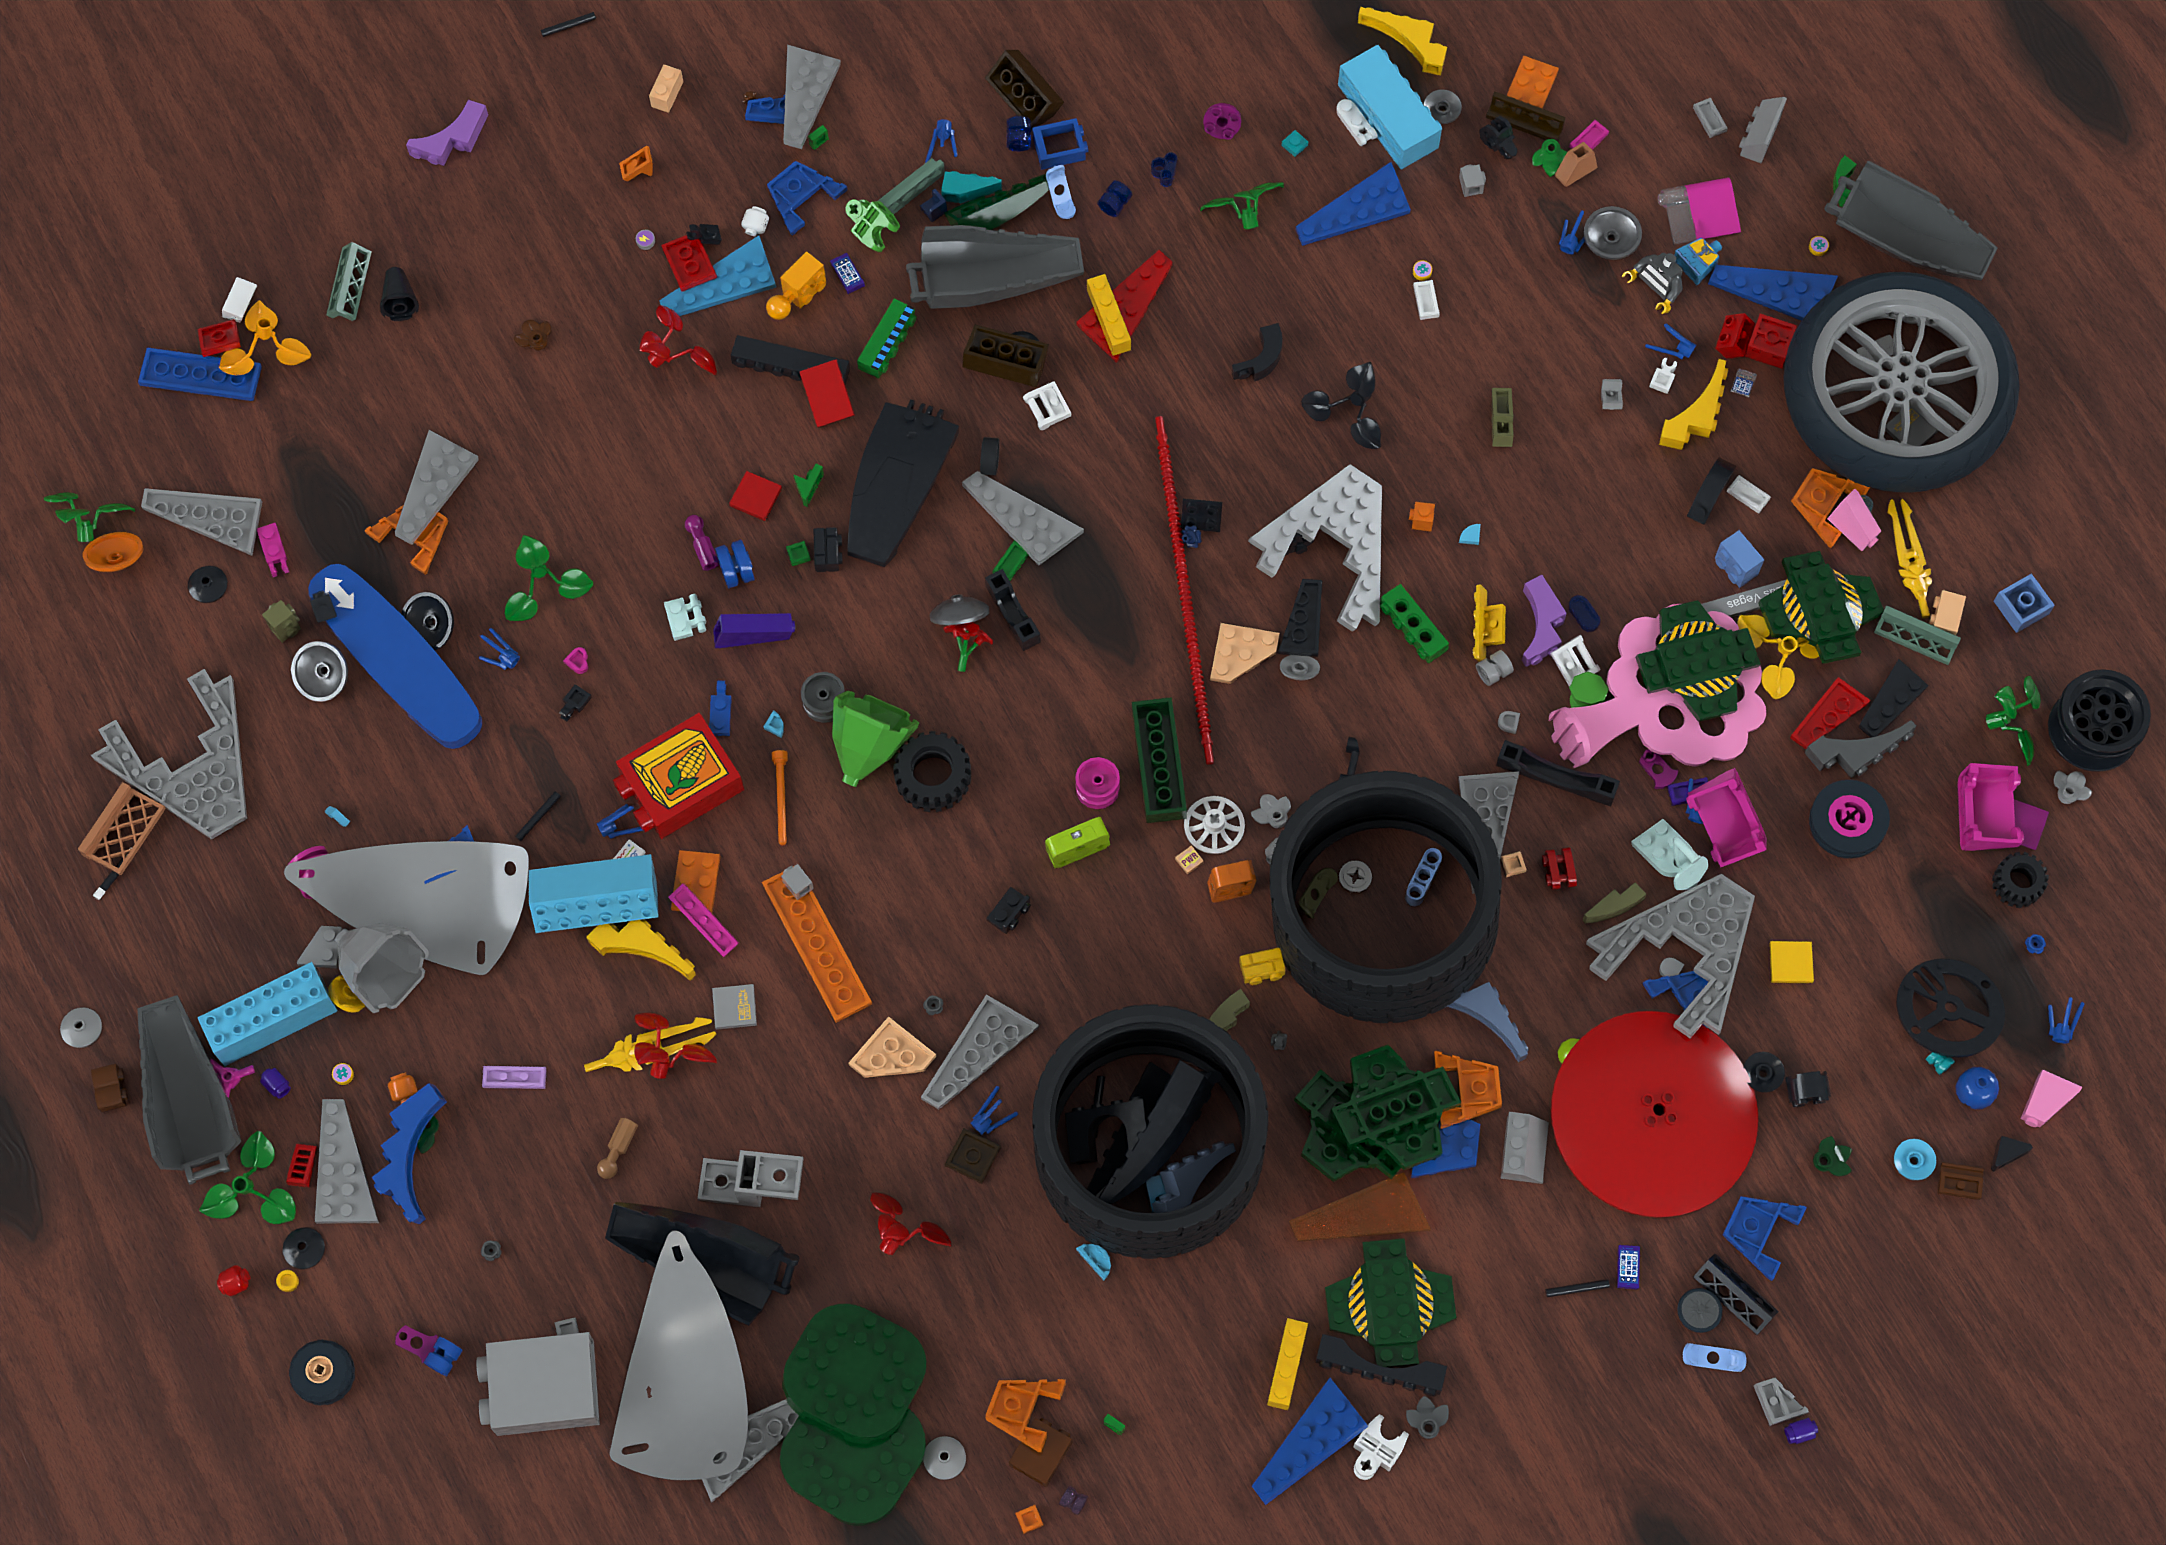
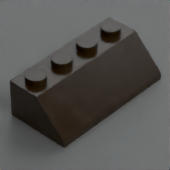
M1005 50L985 77L1030 131H1032L1033 127H1038L1052 118L1064 103L1019 50Z
M975 324L963 352L962 368L1037 388L1043 372L1049 344Z

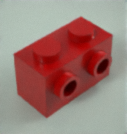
M1745 313L1727 315L1715 349L1726 359L1744 357L1756 323Z

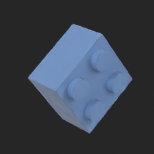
M1740 530L1720 543L1715 556L1718 567L1724 569L1733 584H1737L1739 588L1758 576L1764 562L1763 557Z
M2032 574L1998 592L1994 599V603L2016 633L2049 615L2055 606Z

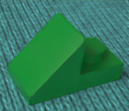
M815 464L814 468L808 471L806 479L793 475L803 505L808 507L824 476L823 466Z

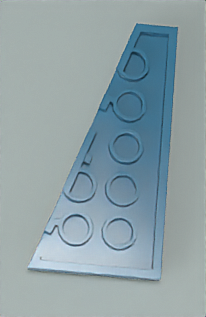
M758 235L714 264L713 268L717 278L681 292L679 287L659 301L660 305L666 306L674 310L679 316L776 288L760 236Z

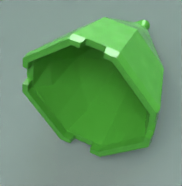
M845 691L835 696L832 737L844 773L842 781L857 787L859 780L864 779L898 753L902 744H905L918 728L919 722L914 719L911 722L909 720L910 714L907 711L871 695L865 694L863 699L854 697V692Z

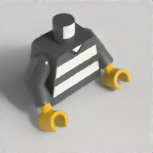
M1671 253L1645 256L1633 266V270L1624 272L1622 277L1630 274L1631 279L1627 282L1630 283L1636 279V274L1640 273L1639 277L1665 300V302H1660L1656 305V310H1660L1664 306V311L1661 314H1666L1671 310L1670 303L1676 300L1683 289L1681 278L1683 270L1676 263V256Z

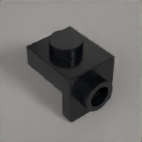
M322 590L312 594L313 597L310 598V603L318 623L337 617L329 592L325 593Z

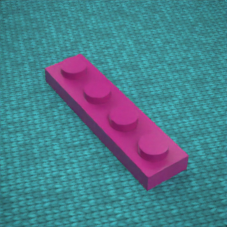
M685 883L681 884L668 897L723 957L739 944Z

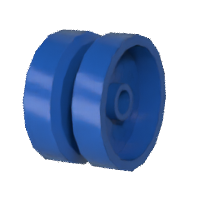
M742 539L732 542L733 555H730L726 545L715 548L728 589L738 586L739 581L736 573L740 574L744 583L755 580L752 571L753 566Z

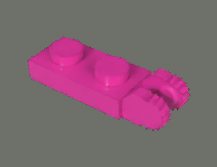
M276 523L257 528L266 562L272 576H278L274 564L279 562L282 564V570L288 573L287 557Z

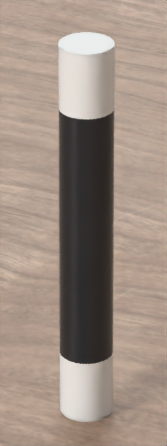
M123 857L115 867H120V865L123 862ZM111 871L93 896L100 900L119 874Z

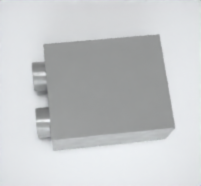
M589 1332L486 1343L487 1356L477 1357L479 1383L488 1382L489 1398L479 1400L481 1425L490 1424L492 1431L497 1436L600 1425L594 1340Z

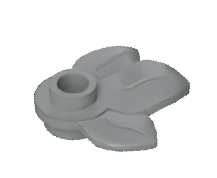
M2060 770L2056 772L2053 781L2054 785L2058 788V798L2062 803L2071 804L2076 800L2084 801L2091 796L2092 790L2084 787L2086 778L2083 773L2075 771L2066 775Z
M1262 795L1260 799L1261 808L1251 812L1253 819L1260 824L1269 823L1274 828H1282L1288 820L1287 813L1291 809L1289 799L1285 796L1277 800L1273 795Z

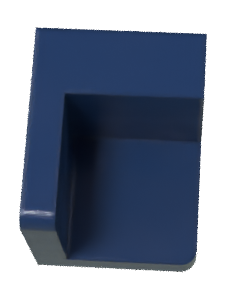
M933 189L932 198L920 205V209L931 222H934L947 211L946 200L936 189Z

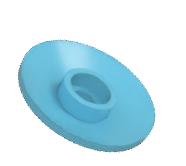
M1909 1139L1897 1147L1894 1153V1164L1902 1176L1910 1180H1922L1934 1171L1936 1155L1932 1147L1926 1142L1919 1139ZM1911 1158L1916 1159V1165L1911 1164Z

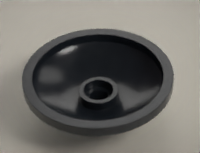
M432 592L418 593L406 602L401 615L435 651L442 648L450 639L454 628V616L448 602L442 596Z

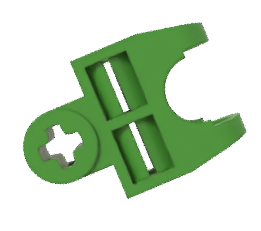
M853 199L846 204V214L856 223L851 232L869 248L882 252L885 248L881 238L882 229L886 227L893 232H897L900 228V224L893 213L881 201L869 203L867 200Z

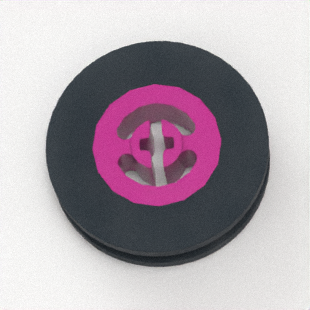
M1840 780L1826 786L1817 795L1809 815L1810 830L1816 842L1828 853L1841 858H1859L1874 851L1886 835L1890 821L1889 809L1881 794L1872 786L1857 780ZM1856 810L1858 813L1854 816L1853 820H1848L1844 827H1841L1840 825L1844 823L1845 819L1852 817ZM1836 815L1839 816V824L1836 821ZM1860 815L1862 817L1863 823L1859 822Z

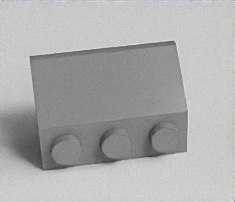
M1787 98L1762 100L1760 107H1755L1752 115L1755 119L1753 122L1749 121L1746 129L1748 133L1747 138L1743 137L1739 148H1742L1740 156L1762 163L1781 118Z
M1509 1112L1506 1121L1501 1179L1543 1184L1549 1122L1530 1114Z

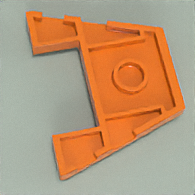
M1812 468L1791 502L1827 546L1832 548L1842 532L1826 522L1825 519L1843 492L1849 495L1856 489L1863 499L1870 487Z
M403 506L396 509V512L387 518L380 519L376 525L366 528L365 533L380 543L392 528L396 530ZM439 512L414 542L422 549L410 563L411 566L424 575L429 570L448 523L447 517Z
M1434 1051L1435 1069L1444 1067L1445 1071H1457L1461 1101L1460 1107L1442 1112L1440 1118L1441 1129L1502 1107L1498 1066L1475 1060L1468 1061L1460 1059L1459 1056H1448L1440 1051Z
M1042 1379L1038 1382L999 1380L986 1412V1420L1037 1452H1041L1047 1438V1432L1027 1427L1038 1395L1060 1400L1066 1380L1058 1379V1382H1047V1379Z

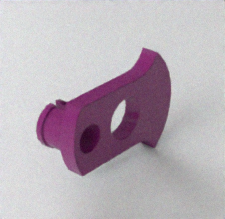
M1647 749L1640 758L1639 764L1655 782L1654 789L1666 788L1675 781L1678 770L1671 769L1659 754ZM1660 765L1663 768V772L1656 774L1653 772L1652 767Z
M405 1325L396 1333L395 1345L417 1355L421 1359L422 1364L429 1352H434L433 1346L438 1338L437 1335L427 1336ZM405 1333L406 1340H401L399 1334ZM413 1337L421 1338L423 1343L421 1348L414 1349L410 1345Z

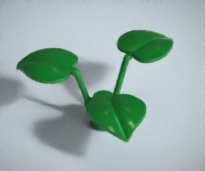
M1264 183L1249 191L1235 193L1234 197L1246 198L1247 208L1242 209V213L1237 207L1234 198L1231 197L1211 200L1203 205L1200 211L1207 207L1229 204L1236 210L1238 218H1242L1244 229L1255 228L1259 226L1257 220L1258 197L1265 191L1278 186L1284 188V183ZM1250 199L1254 200V209L1250 205Z
M63 492L44 497L46 502L67 501L70 503L71 509L56 510L55 514L64 523L75 518L79 542L94 540L93 529H97L96 524L101 513L120 510L135 512L134 508L126 504L110 503L98 506L99 509L96 510L93 524H91L90 520H81L80 517L90 514L89 510L75 509L72 499H77V494Z
M523 535L515 558L519 566L531 570L529 595L527 596L522 591L514 593L506 603L505 617L509 621H525L536 614L538 604L536 600L532 599L535 577L542 578L549 574L557 584H560L558 588L559 594L569 599L578 598L586 594L593 586V580L584 571L574 568L565 571L561 576V580H559L549 568H546L545 563L549 560L547 547L539 540Z
M2026 676L2024 679V690L2028 699L2015 706L2016 699L2010 686L2002 687L1994 697L2002 704L2004 711L1987 714L1986 722L1990 730L2001 727L2002 731L2013 730L2019 732V743L2027 762L2026 766H2029L2034 756V743L2028 730H2023L2020 727L2007 726L2011 719L2016 718L2017 709L2030 703L2033 709H2037L2040 706L2039 690L2032 677Z
M261 1131L252 1134L241 1150L240 1159L242 1165L247 1168H253L249 1172L244 1173L243 1176L236 1177L232 1182V1188L226 1184L213 1186L206 1194L204 1202L199 1209L201 1213L218 1219L231 1217L239 1208V1203L235 1199L238 1193L244 1195L253 1193L266 1200L261 1206V1214L264 1220L272 1224L293 1221L296 1215V1205L293 1197L287 1191L276 1188L267 1197L254 1190L253 1182L248 1178L257 1170V1167H268L275 1157L272 1143Z

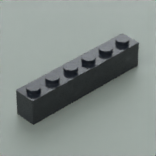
M740 335L736 336L731 352L732 364L737 367L753 368L757 372L766 371L779 377L783 375L796 381L802 380L799 371L835 359L838 361L845 385L850 372L848 360Z

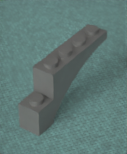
M1911 720L1889 733L1859 740L1829 739L1823 735L1807 747L1805 754L1819 771L1825 767L1830 769L1838 762L1851 778L1856 774L1861 776L1868 770L1867 766L1871 763L1877 764L1884 758L1882 755L1886 752L1892 753L1895 751L1901 741L1907 742L1914 736L1913 732L1916 725Z

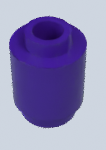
M268 1068L261 1074L260 1083L273 1097L281 1099L290 1091L289 1082L276 1068Z
M1805 1418L1788 1424L1784 1431L1789 1444H1799L1815 1439L1818 1428L1814 1420L1811 1421L1809 1418Z

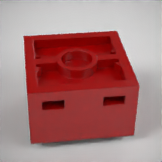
M1760 314L1745 357L1782 369L1797 325Z

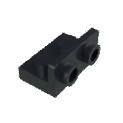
M1010 887L988 915L987 921L1005 934L1009 930L1013 931L1019 923L1018 918L1029 911L1031 907L1030 897L1028 895L1024 896Z

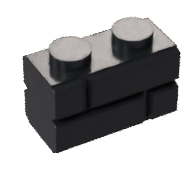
M836 527L814 528L815 571H839V564H843L842 552H839L838 547L842 546V534H838Z

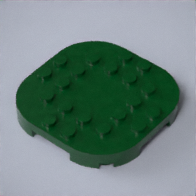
M836 1304L822 1309L809 1321L786 1362L782 1378V1389L784 1390L788 1405L800 1417L804 1419L809 1417L843 1434V1439L847 1441L868 1444L871 1441L887 1438L901 1424L906 1411L923 1383L926 1372V1355L918 1339L905 1328L863 1307L853 1304Z
M908 1409L901 1424L894 1433L883 1440L878 1439L868 1444L847 1441L843 1439V1434L809 1417L804 1419L798 1416L786 1435L780 1451L781 1470L789 1487L800 1497L802 1496L845 1524L863 1526L876 1523L889 1515L896 1507V1503L924 1459L926 1439L923 1427L917 1416Z

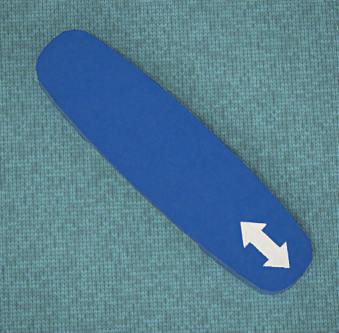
M329 565L312 578L308 587L310 598L313 597V593L322 590L325 593L329 592L337 617L325 620L326 624L366 672L407 712L410 719L447 748H461L477 736L482 727V717L476 705L440 656L399 611L346 565Z

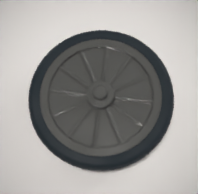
M1703 1288L1691 1289L1684 1293L1679 1300L1678 1316L1682 1324L1689 1330L1703 1333L1711 1331L1719 1324L1722 1318V1305L1718 1297L1711 1291Z

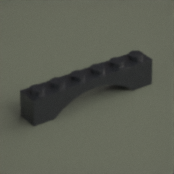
M1506 740L1503 743L1496 764L1497 767L1511 772L1519 771V774L1610 807L1620 783L1619 780L1602 774L1586 773L1557 765L1539 757L1523 746Z
M1322 1334L1315 1362L1325 1369L1338 1368L1344 1374H1361V1378L1367 1380L1377 1378L1386 1385L1400 1384L1403 1385V1389L1415 1391V1389L1423 1390V1394L1428 1396L1440 1395L1447 1366L1429 1361L1407 1368L1381 1367L1358 1356L1343 1339Z

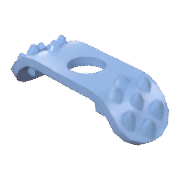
M1064 165L1054 166L1046 172L1052 202L1060 218L1070 219L1075 215L1076 209L1066 180ZM1059 184L1063 185V193L1056 195L1054 192L1055 187Z
M1687 1343L1683 1350V1361L1687 1365L1741 1372L1746 1366L1747 1358L1743 1351ZM1711 1351L1719 1355V1361L1716 1364H1711L1707 1360V1355Z

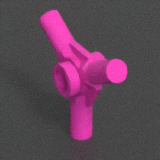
M210 1060L228 1098L230 1090L240 1082L242 1077L255 1073L253 1065L238 1070L237 1068L230 1067L223 1068L215 1060Z

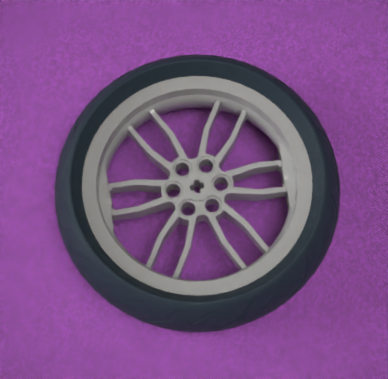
M1876 273L1849 281L1834 289L1815 304L1803 318L1792 337L1785 360L1784 392L1792 421L1806 445L1828 467L1840 475L1864 486L1883 491H1927L1949 485L1971 474L1982 466L2004 441L2014 420L2019 400L2020 385L2016 356L2009 338L1997 319L1982 303L1963 289L1947 281L1919 273ZM1876 319H1895L1893 357H1890L1871 337L1855 326ZM1902 321L1919 326L1916 343L1912 352L1903 351ZM1925 325L1938 330L1959 347L1942 352L1924 362L1916 360V355L1924 336ZM1844 333L1849 334L1870 353L1875 361L1857 354L1838 341V339ZM1831 350H1835L1850 364L1873 377L1854 379L1832 387H1826L1825 371ZM1962 356H1966L1971 365L1969 368L1953 372H1931L1938 365ZM1916 374H1920L1923 378H1919ZM1975 376L1977 397L1972 414H1969L1948 396L1929 386L1949 384ZM1879 385H1883L1887 389H1882ZM1871 390V394L1861 400L1838 408L1835 407L1830 397L1850 391ZM1895 397L1901 398L1902 401L1896 400ZM1878 401H1884L1887 405L1879 425L1877 439L1860 432L1843 417V415L1858 412ZM1926 401L1947 410L1965 424L1959 431L1955 430L1938 416ZM1909 406L1914 407L1930 425L1949 438L1925 446L1907 445L1910 427ZM1891 411L1900 412L1902 427L1900 443L1894 440H1885L1884 438L1887 419Z

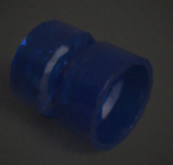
M1024 116L1009 118L1007 120V148L1017 152L1030 149L1031 120Z
M1113 180L1106 189L1107 193L1102 194L1097 204L1107 215L1117 217L1122 211L1123 205H1126L1132 197V192L1125 184Z

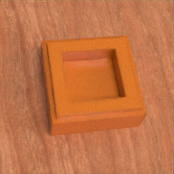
M1036 1505L1015 1513L1023 1534L1044 1526Z

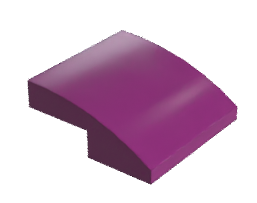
M2014 799L2015 827H2019L2024 833V840L2021 845L2036 850L2049 812Z

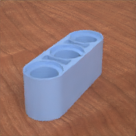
M1436 848L1426 850L1407 887L1405 900L1410 906H1418L1423 902L1440 867L1442 854ZM1434 857L1437 859V862L1430 863L1427 858ZM1425 874L1429 879L1421 880L1418 876ZM1416 891L1420 894V897L1414 898L1410 895V892Z

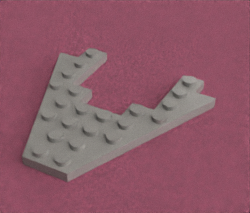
M1351 464L1248 540V542L1263 551L1256 568L1271 578L1274 577L1296 532L1303 535L1302 537L1307 541L1312 542L1318 530L1321 529L1349 548L1343 565L1358 574L1337 622L1352 632L1357 629L1361 618L1376 626L1380 622L1382 485Z
M203 669L187 678L215 725V727L198 736L207 751L205 754L174 772L170 771L162 757L144 767L117 720H114L98 729L107 746L91 756L103 767L152 800L164 805L167 810L210 839H213L246 820L247 811L234 680L229 675L213 684L206 670Z
M1720 874L1589 938L1586 945L1600 954L1590 965L1589 970L1607 981L1642 938L1660 949L1673 935L1704 956L1694 967V972L1708 981L1707 985L1675 1021L1673 1027L1690 1039L1702 1024L1719 1035L1755 896Z

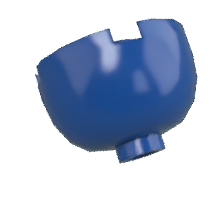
M1972 1067L1964 1071L1956 1083V1094L1959 1100L1972 1109H1984L1990 1106L1997 1098L1999 1092L1998 1079L1994 1073L1984 1067Z

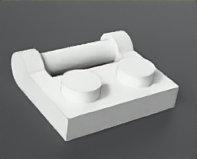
M1055 381L1023 396L1025 403L1029 404L1035 415L1040 430H1045L1050 425L1071 417V411ZM1040 397L1050 417L1044 418L1035 401L1036 398Z
M1581 635L1550 653L1569 687L1574 676L1584 672L1595 674L1601 670L1598 664L1594 663L1582 641L1584 640ZM1574 646L1577 647L1589 668L1585 671L1572 649Z

